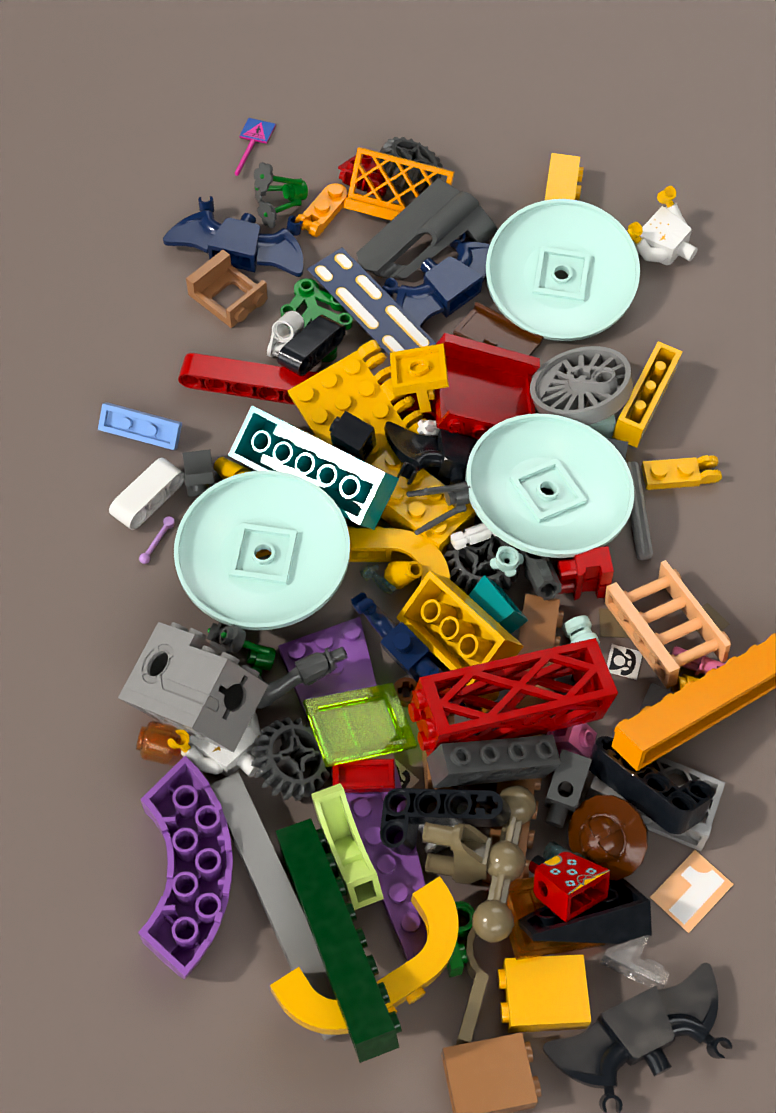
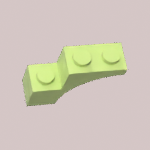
M341 783L312 793L311 797L320 828H322L327 842L326 847L333 855L339 877L341 876L347 892L346 897L348 901H351L354 910L383 900L384 897L377 872L362 843Z

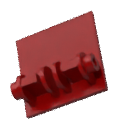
M363 154L361 164L367 173L377 165L372 156ZM356 155L338 166V169L341 170L339 179L344 184L350 185ZM379 168L368 175L375 188L386 182ZM365 178L357 182V189L362 185V191L365 192L367 190V193L372 191ZM384 186L377 190L379 195L384 196L387 187Z

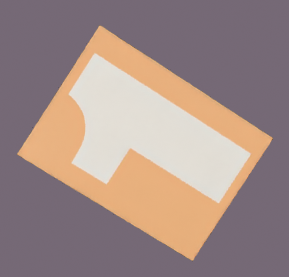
M694 850L650 898L689 933L734 884Z

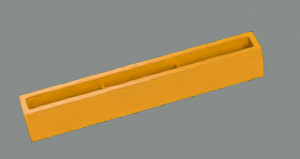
M776 633L772 634L765 642L751 646L744 654L730 658L725 665L718 669L713 668L709 670L704 677L697 681L692 680L688 682L683 689L676 693L667 694L657 704L644 707L639 714L629 720L623 719L614 730L615 735L612 747L638 771L776 688Z

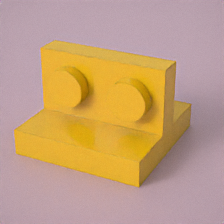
M444 344L390 353L391 380L394 396L416 393L420 412H430L431 400L435 399L434 389L449 387Z

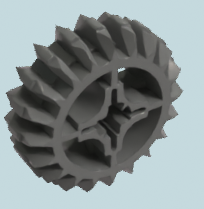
M394 137L393 139H388L380 152L439 168L443 167L440 159L435 156V152L428 150V146L424 147L420 142H414L413 139L407 140L405 137ZM378 158L380 163L385 161L384 159ZM389 161L383 165L390 179L401 172L395 162ZM402 164L404 169L409 167L407 165ZM413 167L406 172L413 185L424 179L419 168ZM426 171L427 174H428V176H429L430 174L434 173V172ZM437 173L436 175H434L433 177H431L430 179H431L432 183H433L437 178L440 179V178H441V174H438V173ZM403 175L392 181L393 184L399 185L400 188H410ZM425 181L415 188L418 193L420 191L423 192L429 187V184Z
M493 534L487 540L473 545L466 544L465 548L455 550L451 542H449L447 552L444 554L449 568L450 580L455 582L460 589L464 588V592L467 595L471 593L484 575L496 582L502 589L509 591L512 582L517 580L521 564L516 568V575L513 577H507L501 570L491 568L490 560L496 557L492 552L497 554L498 548L501 546L513 547L499 537L493 536ZM461 562H462V563H465L464 566L467 567V568H469L472 572L469 573V572L462 566Z
M290 717L284 718L281 722L275 720L270 726H265L261 730V735L255 738L254 744L256 746L251 750V755L256 758L252 761L251 766L259 768L255 773V778H264L265 781L262 784V788H267L270 785L273 788L272 796H276L281 791L283 800H288L291 796H293L295 801L302 799L304 796L309 798L312 793L321 790L324 787V782L330 778L331 774L328 771L332 769V762L328 758L331 757L333 751L325 749L329 740H321L319 738L322 730H317L316 732L311 730L312 722L303 726L301 718L293 722ZM281 739L280 751L277 754H273L275 740ZM311 763L309 778L304 779L305 765Z

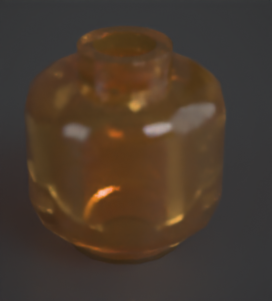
M150 721L146 727L141 726L136 744V750L140 751V757L147 761L168 764L172 756H179L181 749H172L168 745L169 738L174 739L178 745L181 743V738H178V734L175 732L177 728L173 725L157 721Z

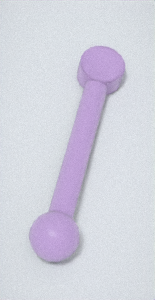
M170 516L164 518V526L147 551L139 556V561L142 564H147L150 561L151 553L166 531L174 527V518Z

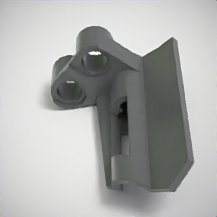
M437 178L356 254L359 265L365 271L373 272L374 275L386 279H406L420 268L427 258H433L463 233L466 235L465 238L469 237L473 242L487 243L496 234L498 229L474 196L467 192L459 191ZM425 233L431 234V245L410 264L400 265L394 263Z

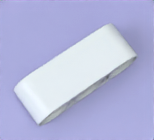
M165 458L157 459L115 498L110 505L109 513L130 530L137 529L181 487L185 479V473Z

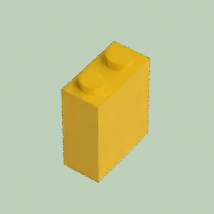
M584 954L505 958L502 969H497L498 988L504 989L505 1002H500L501 1022L507 1023L508 1033L587 1029L590 1025L591 1014Z

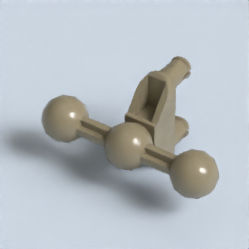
M520 785L509 786L500 793V796L510 806L511 816L508 822L502 826L499 842L492 845V838L485 836L469 824L458 823L451 827L425 822L422 840L424 843L451 847L454 853V857L428 852L425 872L451 876L455 883L470 884L480 879H487V874L492 877L488 899L478 905L472 916V926L476 934L482 940L489 943L501 942L510 935L514 927V916L507 906L510 884L520 877L526 866L525 856L518 847L522 825L530 821L536 811V800L528 788Z

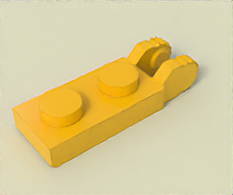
M705 455L698 459L693 457L643 461L641 465L647 490L700 486V484L716 483L722 479L721 471L718 469L705 470L702 473L699 471L713 468L719 464L718 458L714 455Z

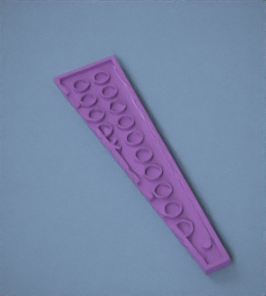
M360 617L278 645V650L287 672L296 667L294 662L316 652L323 653L327 647L331 651L344 647L348 658L338 662V668L313 684L304 685L301 683L295 686L294 689L308 723L312 722L311 730L314 732L322 730L319 738L321 740H329L328 745L325 747L326 750L333 751L331 757L328 758L329 761L394 759L395 789L402 788ZM330 769L328 772L331 774L330 776L333 781V769ZM388 792L345 793L362 843L377 872L384 897L382 900L405 958L409 961L424 948L427 942L426 926L411 902L412 894L425 886L417 848L415 846L412 852L406 855H399L382 843L380 839L383 801ZM405 801L400 802L397 812L404 810L406 807ZM403 831L395 835L394 844L401 841Z

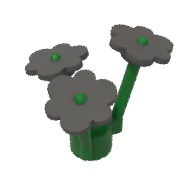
M261 162L259 168L254 171L255 198L260 205L257 208V212L262 218L263 224L265 226L268 225L272 229L276 225V213L293 206H301V200H306L308 196V187L302 178L291 179L274 176L272 165ZM273 181L287 183L284 185H270ZM266 191H282L284 198L291 202L274 208L270 202L263 201L262 196L266 195Z

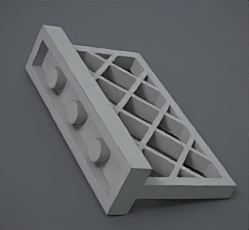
M660 757L651 762V764L666 778L669 779L667 775L676 773L683 777L685 783L690 780H701L709 784L713 789H716L710 803V808H708L705 814V823L699 822L685 833L672 834L661 828L635 806L633 807L640 813L648 830L702 851L712 829L711 825L725 782ZM594 776L585 799L588 800L596 795H614L626 800L607 784L599 781L600 779Z

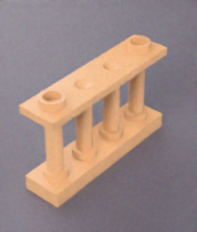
M666 560L661 562L658 579L630 592L623 591L617 582L606 586L605 605L666 689L677 684L681 666L714 652L722 663L727 661L731 646L728 635L724 631H720L682 582L679 572L676 569H672ZM662 589H666L673 598V600L644 613L638 612L633 605V602ZM680 609L689 619V621L661 634L654 633L648 625ZM696 630L706 641L676 656L670 655L664 647L665 644Z

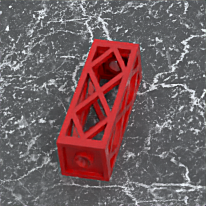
M593 638L419 677L416 689L413 691L411 703L408 704V712L411 721L416 722L419 729L417 734L419 746L422 751L426 750L427 756H429L440 744L529 737L600 720L618 695V691L597 639ZM548 662H553V663H554V664H551V665H549V666L543 668ZM573 675L576 684L573 686L552 679ZM472 679L479 680L466 686ZM536 685H539V686H542V687H546V688L553 689V690L560 691V692L567 693V694H566V695H562V694L555 693V692H552V691H548V690H545V689H541V688H538V687H535V686H536ZM510 689L499 702L478 697ZM527 695L550 701L520 709L516 708ZM464 702L485 709H489L491 711L489 713H484L478 710L460 706V704ZM453 713L473 720L449 725L447 718ZM482 731L478 736L473 735Z

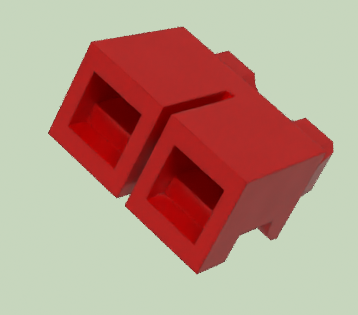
M609 546L594 548L575 555L572 559L558 561L559 574L557 576L562 586L561 592L558 594L573 593L574 600H578L582 592L595 591L597 598H605L606 586L611 585L614 573Z

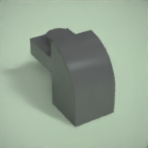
M211 449L182 453L188 497L200 496L215 484Z

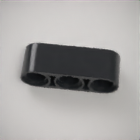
M319 315L282 347L277 359L278 364L299 376H304L342 342L346 333V327L325 315Z

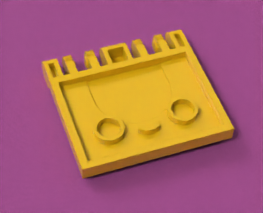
M376 340L363 344L357 351L288 390V395L313 435L332 444L331 432L329 431L334 419L337 416L341 418L345 411L373 426L376 446L365 461L369 464H372L390 448L384 431L386 422H393L411 432L419 434L417 432L418 422L424 416L420 410L412 412L403 420L398 415L410 408L415 400L411 396L402 399L407 394L394 396L392 380L390 378L391 366L380 370L375 376L371 373L370 370L382 364L387 358L384 353H379L381 348Z

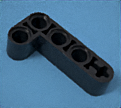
M601 736L596 739L590 755V759H592L589 767L590 772L661 828L672 834H682L703 820L714 796V790L709 784L701 780H690L681 787H678L649 764L636 771L612 747L614 738Z
M396 788L389 791L383 801L380 839L385 846L396 854L406 855L412 852L416 846L419 824L425 825V822L454 826L458 823H464L476 827H500L510 819L511 809L508 803L494 791ZM407 800L404 810L397 812L400 802ZM437 801L436 809L431 813H427L428 805ZM463 802H468L466 811L462 814H457L458 806ZM403 831L401 841L394 844L395 835Z

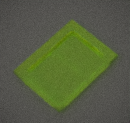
M393 683L315 697L303 701L326 767L417 747Z

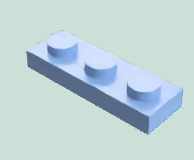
M108 402L102 404L98 430L171 450L178 449L182 422Z

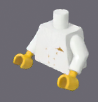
M673 186L666 187L657 195L659 203L666 204V207L661 206L643 227L640 223L633 222L628 226V230H626L634 241L637 253L645 261L671 265L678 256L690 262L697 253L698 248L688 243L692 229L683 218L677 203L672 201L676 197V190Z
M254 712L234 753L191 735L189 737V734L181 729L175 730L181 737L179 745L174 739H168L169 747L172 749L180 748L182 750L181 755L183 757L186 756L201 772L215 775L222 773L228 777L241 768L249 777H252L259 770V768L251 766L252 761L256 758L251 755V750L256 746L254 740L258 735H261L256 712Z

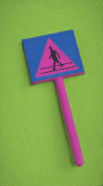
M248 118L240 138L251 141L234 173L236 176L240 174L255 142L267 144L276 126L275 123Z

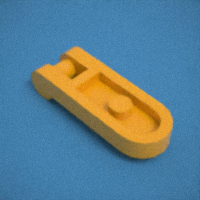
M338 183L326 186L304 213L296 217L295 223L303 221L301 230L305 229L309 231L310 235L317 238L344 207L345 198L348 197L346 187Z

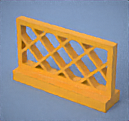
M358 147L348 197L345 198L343 208L392 221L407 207L401 196L412 190L417 198L419 193L415 187L425 181L430 186L432 184L430 178L437 173L447 176L446 183L452 186L455 171ZM363 154L372 156L377 165L367 173L361 164ZM378 158L384 159L385 161L380 163ZM389 161L395 162L401 171L391 179L383 168V165ZM402 164L407 165L409 167L404 169ZM413 167L419 168L424 176V179L413 185L406 173ZM379 168L386 182L375 188L368 175ZM426 171H430V172H434V173H432V174H430V175L428 176V174H427ZM403 175L410 188L399 194L392 181ZM365 178L372 190L366 195L355 193L357 182ZM387 184L395 195L389 201L382 200L377 191ZM397 199L399 204L393 203V201Z

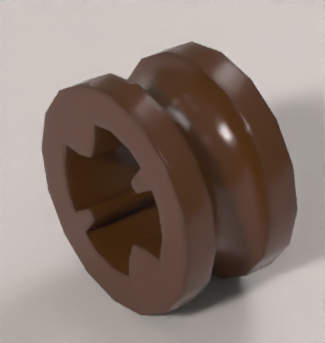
M409 677L398 679L393 686L394 702L401 707L408 708L417 682ZM402 688H409L410 697H403Z

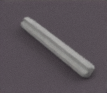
M635 461L626 462L634 485V503L630 517L636 555L639 560H649L652 558L653 550L639 464Z

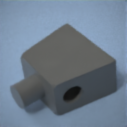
M564 749L560 753L561 765L555 769L544 806L549 808L545 822L558 828H563L567 814L573 815L592 761L590 758ZM559 792H566L569 797H563Z

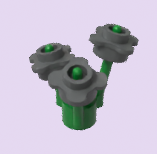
M221 622L218 624L213 623L211 628L207 630V639L225 647L228 654L231 651L238 652L242 647L249 649L247 663L251 664L252 667L250 668L258 671L260 676L262 670H271L275 659V648L245 640V630L236 625L229 626Z

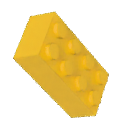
M390 447L371 465L397 477L403 463ZM422 468L411 485L407 484V478L402 476L399 478L381 518L394 528L414 532L426 523L453 509L454 506L447 505L444 494L413 497L406 495L408 491L445 486ZM467 504L465 512L457 513L419 535L432 542L444 556L447 552V545L451 542V535L463 531L464 528L473 527L476 512L472 505Z
M430 570L396 617L450 670L517 656L524 647L452 580ZM472 679L466 686L479 680Z

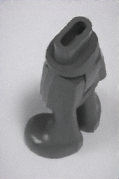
M327 647L323 653L316 652L294 662L295 668L285 676L270 683L265 682L259 675L258 678L268 684V687L257 708L264 709L270 706L275 700L301 683L311 685L329 675L338 668V662L348 658L344 647L333 651Z

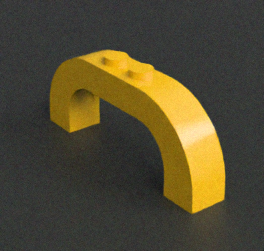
M347 526L350 537L349 562L417 561L423 568L422 575L418 578L419 583L422 582L429 570L450 579L449 568L444 556L425 537L415 535L412 531L376 526L375 530L370 528Z
M440 876L414 892L411 898L412 904L426 926L427 942L424 948L415 957L377 981V984L383 982L388 992L390 1003L385 1005L389 1013L393 1011L397 1013L398 1011L395 1007L406 1000L410 1005L426 994L424 988L440 976L449 963L454 951L459 929L458 913L452 894ZM297 967L270 985L271 992L284 1012L302 1027L321 1034H348L337 1000L328 999L318 994L312 988L300 967Z

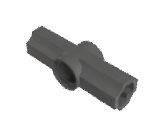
M517 549L524 557V575L527 580L531 581L536 595L542 597L543 600L554 599L561 592L562 586L550 557L538 556Z

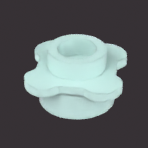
M501 546L498 548L496 557L490 560V566L494 570H501L507 577H513L516 575L518 565L523 564L524 557L513 547Z

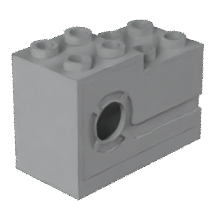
M158 622L118 698L163 724L178 730H185L192 736L234 753L268 684L258 678L260 674L258 671L245 665L241 668L238 665L240 660L226 653L227 649L213 641L210 643L205 641L207 636L193 628L188 630L175 622H172L170 626Z

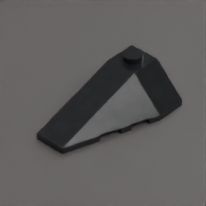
M624 878L617 881L609 880L608 898L568 922L563 921L545 905L520 918L518 926L533 941L608 944L635 943L639 939L652 936L651 903L647 897Z

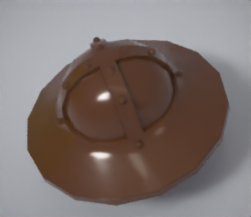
M596 795L583 801L572 815L568 827L569 846L572 853L609 869V880L617 881L632 875L643 863L648 848L647 829L640 813L628 801L614 795Z

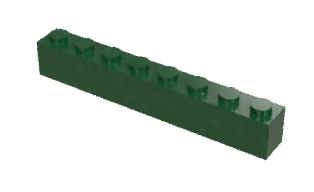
M310 818L276 830L282 855L359 1062L362 1063L400 1048L397 1033L402 1032L400 1022L395 1011L389 1013L385 1004L390 1003L388 992L383 982L379 984L376 982L374 976L379 974L376 962L372 954L366 956L364 948L368 947L362 928L355 929L353 922L357 921L356 913L351 901L348 903L344 902L343 896H346L347 892L341 876L335 878L333 874L337 867L332 853L328 852L325 854L323 849L327 846V842L322 828L316 830Z

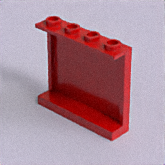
M448 333L443 334L436 345L444 344L449 387L435 389L437 428L480 439L490 428L506 419L520 415L535 414V405L530 394V384L532 376L540 368V358Z

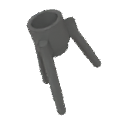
M465 481L449 486L408 491L406 493L408 497L444 494L447 505L454 506L453 509L414 531L415 535L431 529L457 513L465 512L467 510L466 505L471 504L468 489L471 488L470 485L468 486Z

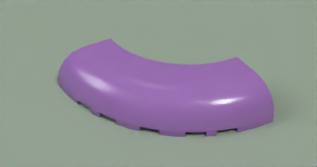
M186 756L140 799L145 813L153 820L166 842L168 865L167 882L163 896H161L147 923L138 932L143 944L184 980L201 961L222 922L228 904L233 868L231 838L220 801L201 771Z

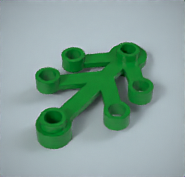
M308 278L301 279L295 283V297L290 304H285L280 309L282 317L285 312L297 311L303 303H306L307 309L302 314L304 328L319 315H325L346 327V330L351 329L353 326V317L349 313L336 314L317 305L316 300L331 305V308L336 311L344 309L340 303H335L337 300L331 294L319 290V285L316 281ZM337 347L321 361H334L337 357Z

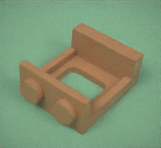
M224 250L220 251L186 278L188 295L230 328L244 321L248 314L257 307H261L268 299L267 283L262 280L256 284L231 265L230 254ZM233 284L245 292V294L225 309L212 298L228 285Z

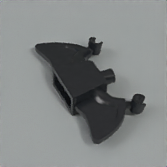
M390 421L386 422L384 431L387 441L395 455L403 463L397 478L405 477L408 479L407 484L411 485L422 468H434L435 477L449 482L450 485L466 481L468 459L478 441L477 439L458 433H451L444 429H440L437 438L411 432Z
M703 963L680 984L660 990L654 986L602 1012L596 1022L583 1033L546 1042L543 1046V1051L558 1069L573 1080L589 1087L604 1089V1095L599 1100L600 1108L604 1113H607L606 1102L610 1098L615 1099L616 1112L620 1113L623 1104L621 1099L615 1095L614 1088L617 1087V1072L626 1062L631 1066L645 1059L655 1077L672 1067L663 1049L670 1046L675 1041V1037L689 1036L700 1044L704 1042L707 1044V1053L712 1058L717 1059L725 1058L717 1050L718 1043L726 1049H732V1043L725 1037L714 1038L709 1034L717 1017L718 989L711 965Z

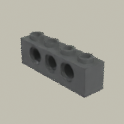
M553 735L440 744L426 758L433 788L545 778L561 765Z

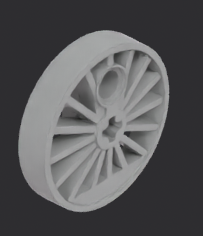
M600 346L580 347L551 358L537 370L530 384V394L539 414L559 415L585 425L600 422L614 415L627 403L633 391L631 366L627 358L616 350ZM586 401H588L590 407L586 408Z

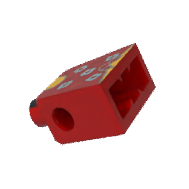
M562 852L547 860L537 855L529 864V871L534 874L533 893L535 897L565 922L608 898L610 870L570 852Z

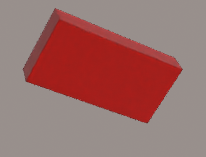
M394 759L332 760L333 786L341 783L345 793L389 792L395 789Z

